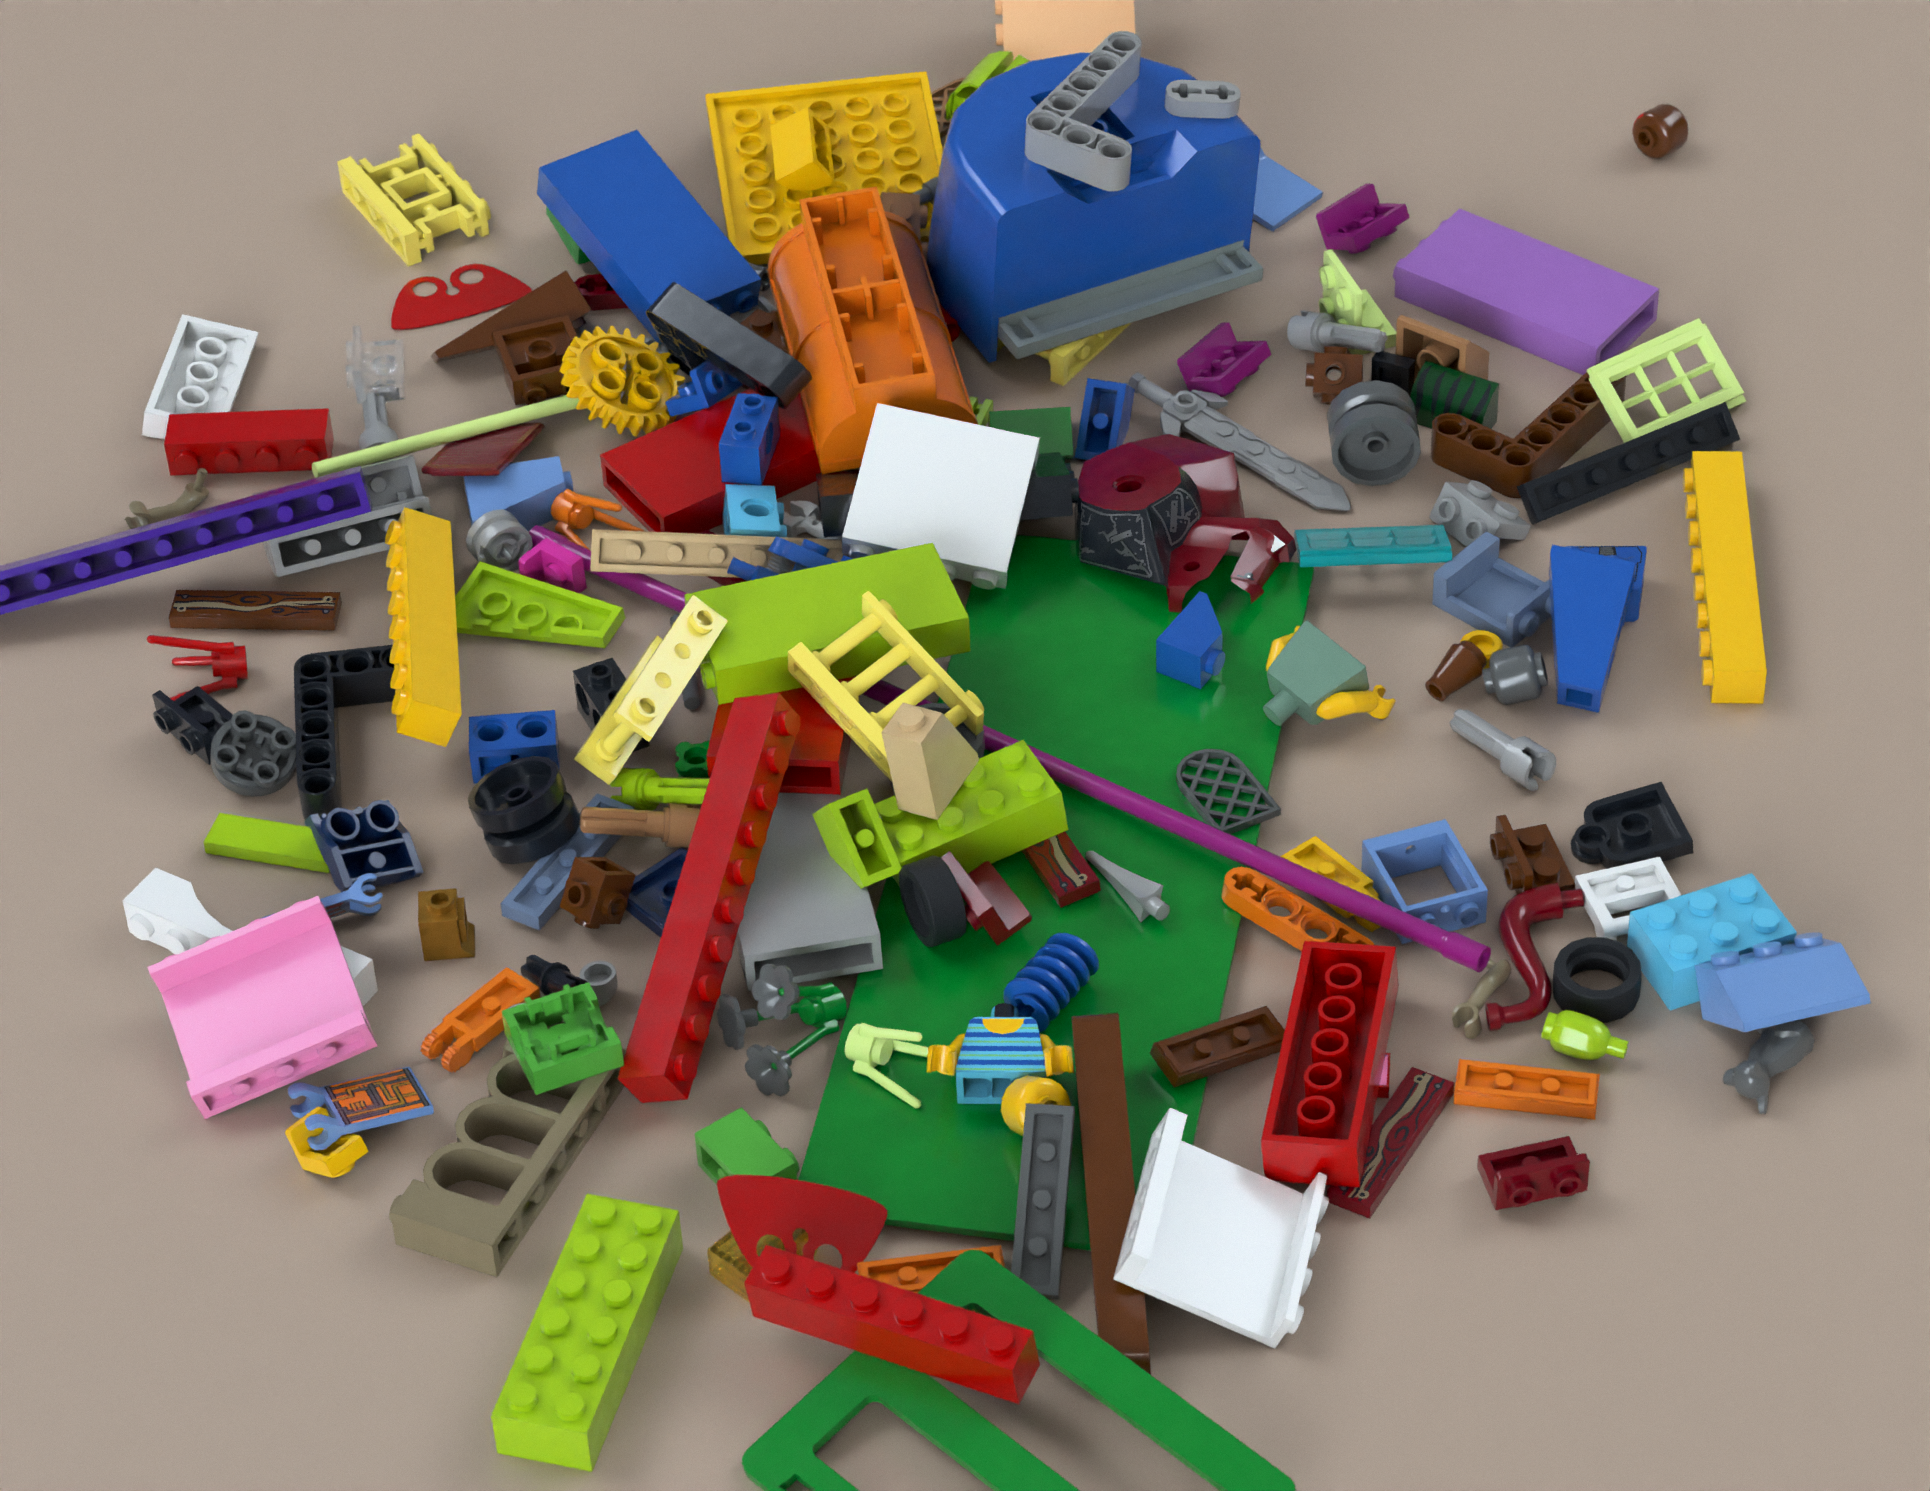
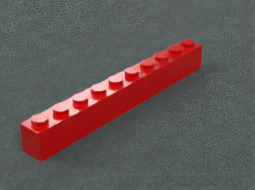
M780 693L734 698L623 1059L624 1066H621L618 1080L641 1103L688 1100L693 1080L696 1077L698 1063L705 1040L709 1034V1026L715 1006L721 994V986L728 962L732 957L734 942L740 922L744 916L745 905L751 885L755 879V872L762 848L766 842L767 831L774 808L777 805L778 794L785 771L788 768L789 757L795 737L799 731L801 718Z

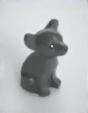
M1800 1020L1757 1029L1761 1036L1751 1047L1748 1060L1742 1061L1737 1067L1727 1070L1723 1076V1083L1735 1087L1741 1096L1748 1099H1757L1759 1114H1766L1768 1109L1770 1078L1794 1067L1813 1051L1815 1042L1813 1035L1807 1025Z

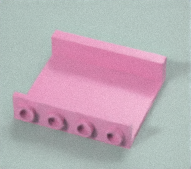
M319 896L296 902L285 910L266 918L256 919L247 926L223 936L213 937L204 944L180 954L170 955L161 962L147 967L149 974L162 994L190 1080L186 1084L190 1096L204 1119L377 1047L333 923Z

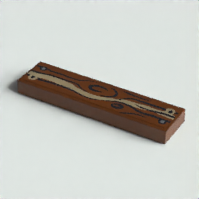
M176 590L169 614V622L171 628L334 631L342 601L340 592Z

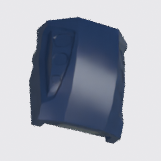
M376 800L367 807L361 808L359 806L354 810L335 808L328 815L326 813H322L320 816L318 813L312 814L304 821L305 826L312 830L322 857L330 869L333 881L340 892L347 891L360 876L366 873L375 874L377 880L366 882L364 885L370 884L376 888L421 876L424 872L411 835L399 821L398 811L389 800Z

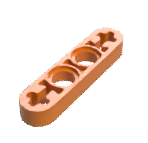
M1237 867L1229 870L1224 877L1221 898L1229 908L1300 951L1303 949L1304 941L1374 945L1366 936L1256 870L1248 867ZM1275 906L1283 907L1290 911L1291 914L1284 917L1276 916L1269 911V908ZM1308 929H1319L1324 931L1328 937L1315 939L1310 937L1306 931Z

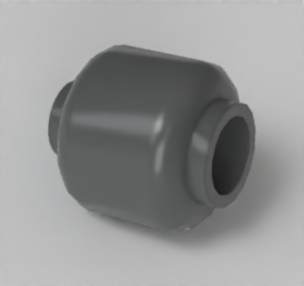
M1520 645L1493 652L1489 660L1490 668L1482 669L1487 693H1496L1498 700L1503 705H1512L1537 699L1542 693V687L1548 686V676L1542 653H1535L1529 645Z

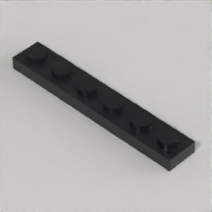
M1724 402L1517 486L1531 525L1692 460V451H1714L1741 439L1727 404Z

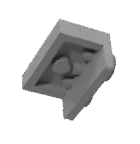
M1471 480L1469 484L1445 482L1430 513L1432 521L1437 525H1444L1445 530L1466 547L1486 531L1498 538L1525 540L1531 528L1530 524L1518 516L1520 511L1509 503L1498 501L1491 495L1492 490L1488 486Z

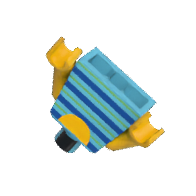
M1002 1003L992 1008L991 1017H974L969 1020L966 1033L958 1035L949 1046H929L926 1072L938 1071L941 1074L954 1076V1073H956L957 1104H1001L1006 1088L1016 1079L1024 1076L1046 1078V1076H1052V1074L1074 1073L1072 1047L1067 1045L1056 1046L1048 1035L1039 1034L1037 1020L1032 1017H1019L1018 1009L1015 1006Z

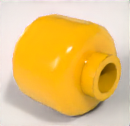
M1024 1076L1014 1080L1006 1088L1001 1099V1113L1004 1122L1011 1131L1023 1136L1026 1103L1071 1106L1068 1093L1060 1083L1050 1078L1039 1076Z

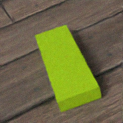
M219 813L203 842L205 853L330 873V869L322 857L312 830L307 826Z

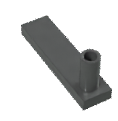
M1026 1103L1011 1272L1047 1299L1059 1300L1075 1109L1074 1106Z

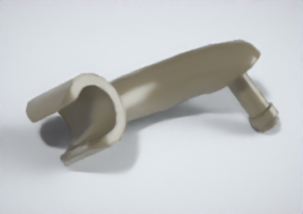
M200 468L197 472L195 483L186 484L184 492L174 503L147 509L142 502L132 501L129 508L136 517L125 518L129 528H138L191 512L209 494L208 489L203 486L208 474L207 470Z
M1489 959L1486 966L1489 970L1481 977L1468 1001L1458 1004L1452 1011L1454 1027L1457 1028L1463 1022L1468 1021L1464 1027L1465 1036L1469 1039H1473L1481 1033L1480 1010L1491 994L1503 985L1511 974V966L1505 959L1497 963Z

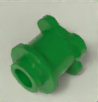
M710 740L698 744L681 742L676 746L675 751L679 761L675 763V770L679 774L678 778H708L706 755Z

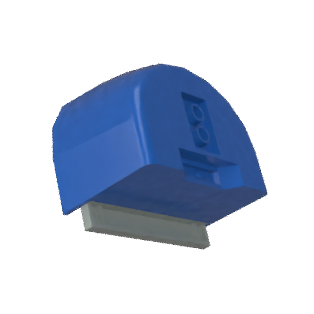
M1081 52L1028 61L986 80L954 111L941 156L926 263L935 292L943 308L958 322V326L989 363L996 361L998 337L1014 357L1020 359L1262 281L1263 267L1249 253L1261 146L1260 139L1237 114L1234 117L1224 119L1178 117L1170 114L1164 106L1167 85L1175 80H1197L1183 69L1141 57L1137 80L1091 125L1094 128L1128 141L1132 146L1130 183L1120 191L1102 190L1029 160L1024 152L1027 116L1090 53Z

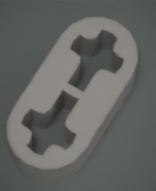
M1175 80L1166 87L1164 106L1170 114L1178 117L1230 118L1234 117L1239 111L1241 92L1236 85L1230 82Z

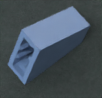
M559 456L510 463L496 476H463L471 526L483 514L492 510L503 509L511 512L518 522L527 531H530L536 525L541 526L554 520L551 515V506L557 495L566 489L574 491L571 472L562 471Z

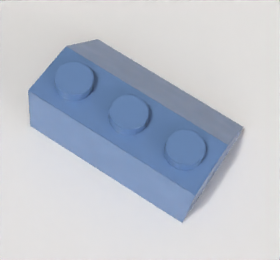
M1818 932L1797 935L1794 937L1795 943L1781 946L1780 942L1759 943L1753 946V952L1739 955L1737 951L1715 953L1711 955V962L1695 965L1702 1019L1742 1032L1870 1004L1871 1002L1869 992L1843 945L1840 942L1824 939L1822 933Z

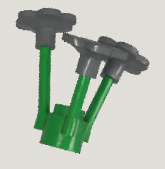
M765 964L760 969V979L756 980L752 986V995L758 1001V1011L754 1008L740 1011V1005L736 997L722 994L719 997L720 1008L717 1011L719 1026L723 1030L725 1044L728 1047H733L735 1050L743 1049L746 1028L757 1026L758 1021L772 1018L784 1020L790 1014L799 1013L801 1020L806 1025L818 1028L786 1052L783 1050L778 1052L770 1045L763 1048L758 1044H754L747 1049L749 1060L745 1063V1070L748 1076L756 1081L757 1088L763 1094L771 1095L775 1093L777 1096L782 1097L790 1090L788 1080L792 1077L790 1069L792 1059L826 1035L838 1032L839 1025L837 1022L843 1020L846 1016L847 1004L841 990L831 982L819 986H798L793 982V974L788 966ZM798 997H803L800 1002L795 1003Z

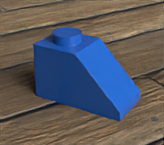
M1087 378L1074 458L1089 460L1112 448L1123 445L1129 429L1135 389L1126 383Z
M1199 591L1156 639V672L1201 689L1213 675H1218L1222 670L1225 662V652L1222 651V630L1209 597L1206 593Z

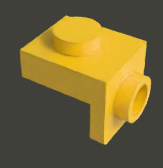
M316 1107L286 1129V1137L302 1169L331 1178L342 1176L354 1168L355 1161L369 1152L362 1137L351 1133L342 1135L326 1149H312L307 1139L319 1136L324 1128L308 1130L305 1126V1120L308 1116L314 1114L329 1116L327 1110L322 1107Z

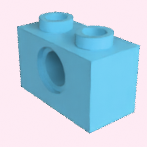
M726 484L722 517L724 535L787 537V526L783 525L784 504L783 502H777L775 486Z

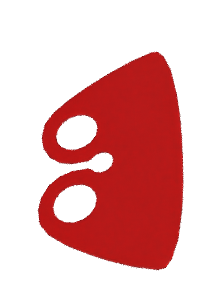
M484 264L464 265L452 272L450 282L453 287L459 289L458 294L448 295L446 293L448 287L442 279L429 276L419 277L410 280L401 289L393 308L391 327L396 330L413 329L468 317L515 302L530 293L532 289L517 278ZM467 270L481 271L484 276L480 282L475 284H465L459 280L460 274ZM422 282H431L437 286L434 294L424 297L415 295L413 288Z
M732 1175L717 1180L718 1194L726 1220L740 1251L751 1267L755 1265L759 1258L756 1247L761 1237L774 1235L782 1241L785 1251L796 1254L797 1244L793 1240V1232L801 1228L808 1234V1241L803 1246V1257L814 1260V1253L819 1246L831 1245L839 1251L842 1257L840 1269L855 1273L858 1270L857 1263L863 1262L878 1239L887 1218V1209L880 1203L868 1197L827 1185L763 1175Z

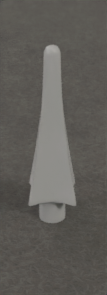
M1087 851V860L1111 883L1140 922L1150 914L1157 920H1163L1168 916L1170 907L1161 900L1163 885L1132 873L1094 851Z

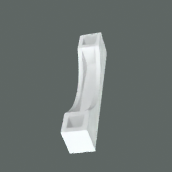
M155 868L123 900L129 932L141 940H148L165 947L174 954H180L204 944L213 937L223 936L232 932V930L221 925L207 913L197 899L191 882L158 868ZM341 946L360 1000L364 1006L378 991L373 959Z

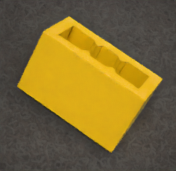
M808 106L771 126L776 182L786 188L798 191L817 190L835 182L829 127Z

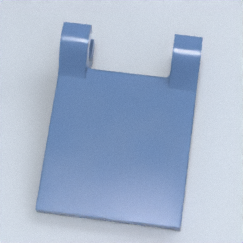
M1260 147L1253 220L1273 232L1321 199L1323 192L1267 157Z

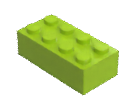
M1024 740L979 758V761L938 820L899 810L895 795L874 804L901 867L930 856L941 858L950 851L968 874L985 861H989L992 864L1068 830L1062 792ZM898 873V874H896V875H894V876H892V877L894 878V880L896 881V883H897L898 886H899V873Z

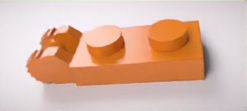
M506 967L442 1019L443 1022L434 1028L430 1034L428 1033V1036L425 1037L420 1046L421 1054L431 1060L443 1054L441 1065L444 1069L451 1073L460 1070V1067H464L469 1063L474 1051L478 1052L504 1031L501 1011L508 1009L514 1004L525 1003L524 998L530 997L531 1000L541 998L540 988Z

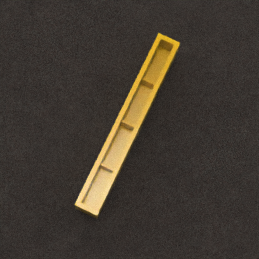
M1692 451L1691 468L1683 469V492H1690V494H1686L1685 516L1686 519H1693V521L1688 523V545L1696 546V548H1691L1690 564L1691 573H1698V575H1694L1693 598L1694 601H1701L1696 606V628L1704 629V631L1699 632V657H1707V660H1702V686L1710 687L1711 703L1763 704L1767 668L1742 451Z
M404 507L398 521H391L385 537V544L390 545L386 567L391 568L387 582V591L392 593L388 605V614L392 615L389 639L393 640L389 662L394 664L390 687L395 689L391 713L396 714L397 733L446 747L462 715L451 521Z

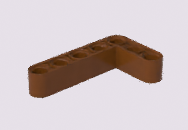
M1586 372L1515 438H1510L1455 413H1445L1435 417L1432 421L1431 459L1437 465L1469 480L1481 482L1491 490L1504 496L1521 498L1517 486L1558 470L1611 421V418L1589 381L1590 376ZM1626 376L1611 383L1621 402L1625 399Z

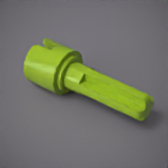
M622 768L610 784L611 787H621L622 795H612L610 798L634 807V810L653 811L659 803L702 805L710 778L660 777L654 769Z

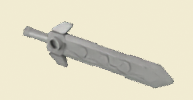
M1138 372L1130 377L1128 385L1135 389L1136 394H1141L1163 407L1160 413V425L1163 435L1171 434L1180 437L1181 432H1188L1209 446L1232 452L1235 455V460L1316 509L1349 511L1351 509L1341 485L1302 461L1292 458L1255 436L1250 430L1216 411L1228 405V400L1218 394L1191 390V392L1185 390L1172 395L1147 380L1145 376Z

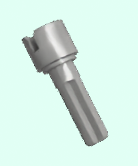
M1301 310L1302 316L1295 315L1291 317L1288 323V340L1296 349L1323 352L1324 347L1338 346L1381 352L1385 349V342L1388 340L1387 334L1379 329L1336 323L1334 318L1326 313Z
M374 392L368 393L367 400L362 402L365 431L359 439L360 450L399 440L396 432L389 427L384 396H375Z
M1458 709L1454 712V718L1450 721L1452 730L1500 760V768L1505 775L1531 791L1538 790L1537 781L1533 778L1535 775L1543 781L1551 779L1556 768V757L1552 752L1526 736L1516 739L1512 738L1469 710Z

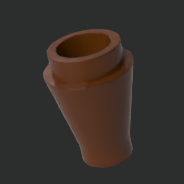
M1464 640L1459 644H1452L1432 677L1425 683L1428 693L1436 700L1444 701L1452 693L1482 676V669L1487 663L1485 655L1472 642Z

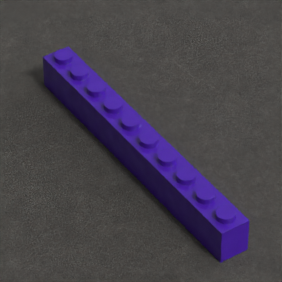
M357 466L1 565L0 615L371 512L372 502L362 468Z

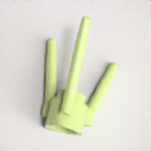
M865 1023L856 1024L849 1032L845 1044L846 1057L855 1061L853 1071L868 1076L913 1108L918 1109L921 1107L920 1100L873 1067H876L878 1064L885 1065L889 1061L893 1050L928 1058V1047L903 1042H919L922 1040V1034L907 1030L879 1028Z

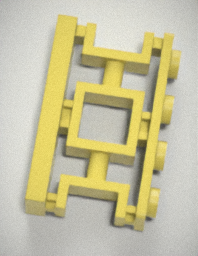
M419 133L412 135V147H409L406 143L399 145V158L373 167L366 158L360 159L359 165L352 157L337 161L343 194L408 267L422 262L420 249L424 248L428 253L434 251L433 238L460 228L468 237L474 236L475 230L481 237L489 235L488 220L491 219V212L487 202L483 198H478L472 191L469 182L462 180L456 174L452 164L442 159L434 144H429ZM425 191L429 193V196L410 203H406L403 200Z

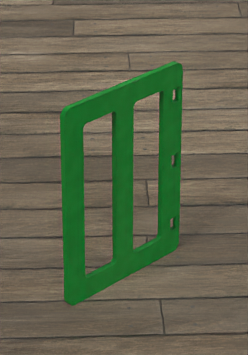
M968 1250L961 1253L918 1292V1294L970 1311L977 1310L986 1316L1032 1330L1034 1332L1037 1352L1041 1358L1219 1491H1296L1295 1484L1289 1476L985 1252ZM858 1351L850 1354L755 1441L742 1457V1465L746 1476L763 1491H787L785 1489H788L796 1481H799L810 1491H859L815 1456V1454L866 1405L871 1402H880L994 1491H1080L928 1374Z

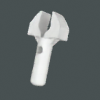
M790 501L792 516L784 511L783 525L787 526V537L795 538L802 532H807L818 539L842 540V536L824 538L821 521L818 520L820 519L818 505L810 501Z

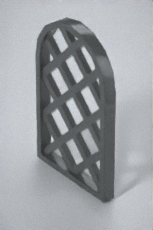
M1220 749L1199 750L1184 757L1177 766L1176 782L1180 791L1203 820L1214 828L1228 834H1233L1281 815V808L1246 765L1232 753ZM1209 758L1224 760L1222 766L1207 763ZM1229 763L1233 764L1236 768L1228 767ZM1187 766L1198 768L1195 776L1183 774L1182 772ZM1204 769L1219 772L1216 780L1201 777ZM1225 773L1240 776L1237 784L1222 781ZM1245 779L1248 780L1252 787L1243 785ZM1184 781L1192 782L1190 789L1186 786ZM1198 783L1213 786L1211 793L1196 792ZM1219 787L1234 790L1232 797L1216 796ZM1240 792L1255 794L1252 803L1237 800ZM1260 798H1262L1268 806L1258 804ZM1198 799L1207 801L1205 807L1202 806ZM1213 802L1227 804L1226 812L1210 810ZM1234 806L1249 809L1247 816L1232 815ZM1255 810L1262 811V813L1254 815ZM1213 818L1222 819L1220 826ZM1228 821L1236 822L1226 826Z

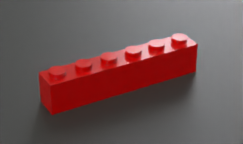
M769 1245L764 1247L744 1282L752 1314L755 1318L1016 1404H1020L1040 1366L1034 1332L1032 1330Z

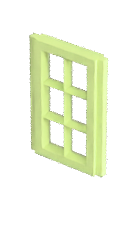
M1700 318L1586 370L1590 376L1589 381L1624 443L1718 404L1726 402L1728 409L1731 410L1746 402L1743 396V389L1706 324H1702ZM1697 344L1707 363L1685 373L1674 354ZM1666 358L1676 377L1653 388L1642 368ZM1711 370L1721 390L1699 399L1689 380ZM1634 373L1644 392L1621 402L1611 383ZM1680 384L1691 403L1668 414L1657 395ZM1649 399L1659 418L1636 428L1626 409Z

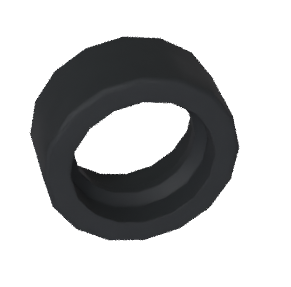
M930 856L904 865L899 871L900 894L909 922L920 941L925 946L935 947L962 937L966 932L967 924L965 906L960 889L948 865L938 856Z
M1586 937L1573 941L1559 951L1554 962L1553 997L1563 1011L1572 1010L1603 1023L1621 1019L1634 1010L1640 998L1641 962L1633 950L1615 940L1604 937ZM1586 970H1602L1612 973L1621 979L1623 983L1608 990H1593L1580 986L1571 977L1576 973Z

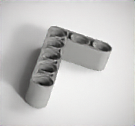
M1118 31L1110 34L1027 116L1024 152L1029 160L1102 190L1120 191L1128 186L1130 183L1132 146L1128 141L1094 128L1091 125L1137 80L1140 71L1142 45L1138 35L1128 31Z

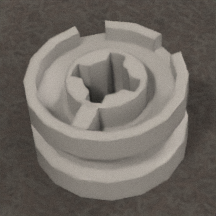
M503 509L492 510L483 514L473 523L466 538L467 549L477 561L512 572L519 568L518 560L527 551L531 550L533 545L532 536L511 512Z

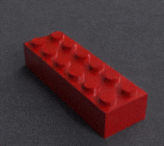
M1304 941L1261 1137L1264 1177L1273 1181L1311 1184L1320 1172L1327 1175L1326 1185L1360 1187L1399 987L1396 946Z

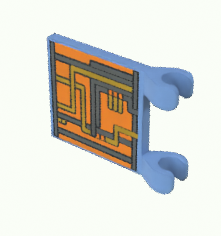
M410 1066L323 1087L299 1082L290 1085L288 1088V1094L292 1099L306 1096L302 1104L290 1107L295 1117L302 1118L323 1104H326L332 1117L322 1114H314L306 1118L305 1126L308 1130L324 1128L319 1136L307 1139L309 1146L314 1150L326 1149L345 1134L434 1114L433 1105Z

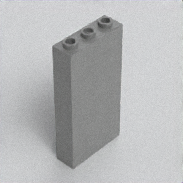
M780 792L778 794L777 805L773 811L766 842L762 848L755 872V879L751 885L744 909V916L740 922L735 939L748 991H752L754 982L760 979V969L765 964L788 966L792 971L794 983L883 969L880 932L867 887L861 889L829 855L812 815L827 804L842 799L841 795Z

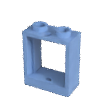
M1446 819L1362 841L1361 872L1373 880V888L1379 894L1378 898L1383 903L1449 932L1486 922L1488 889ZM1441 866L1456 893L1407 906L1391 878ZM1396 933L1401 944L1413 942Z

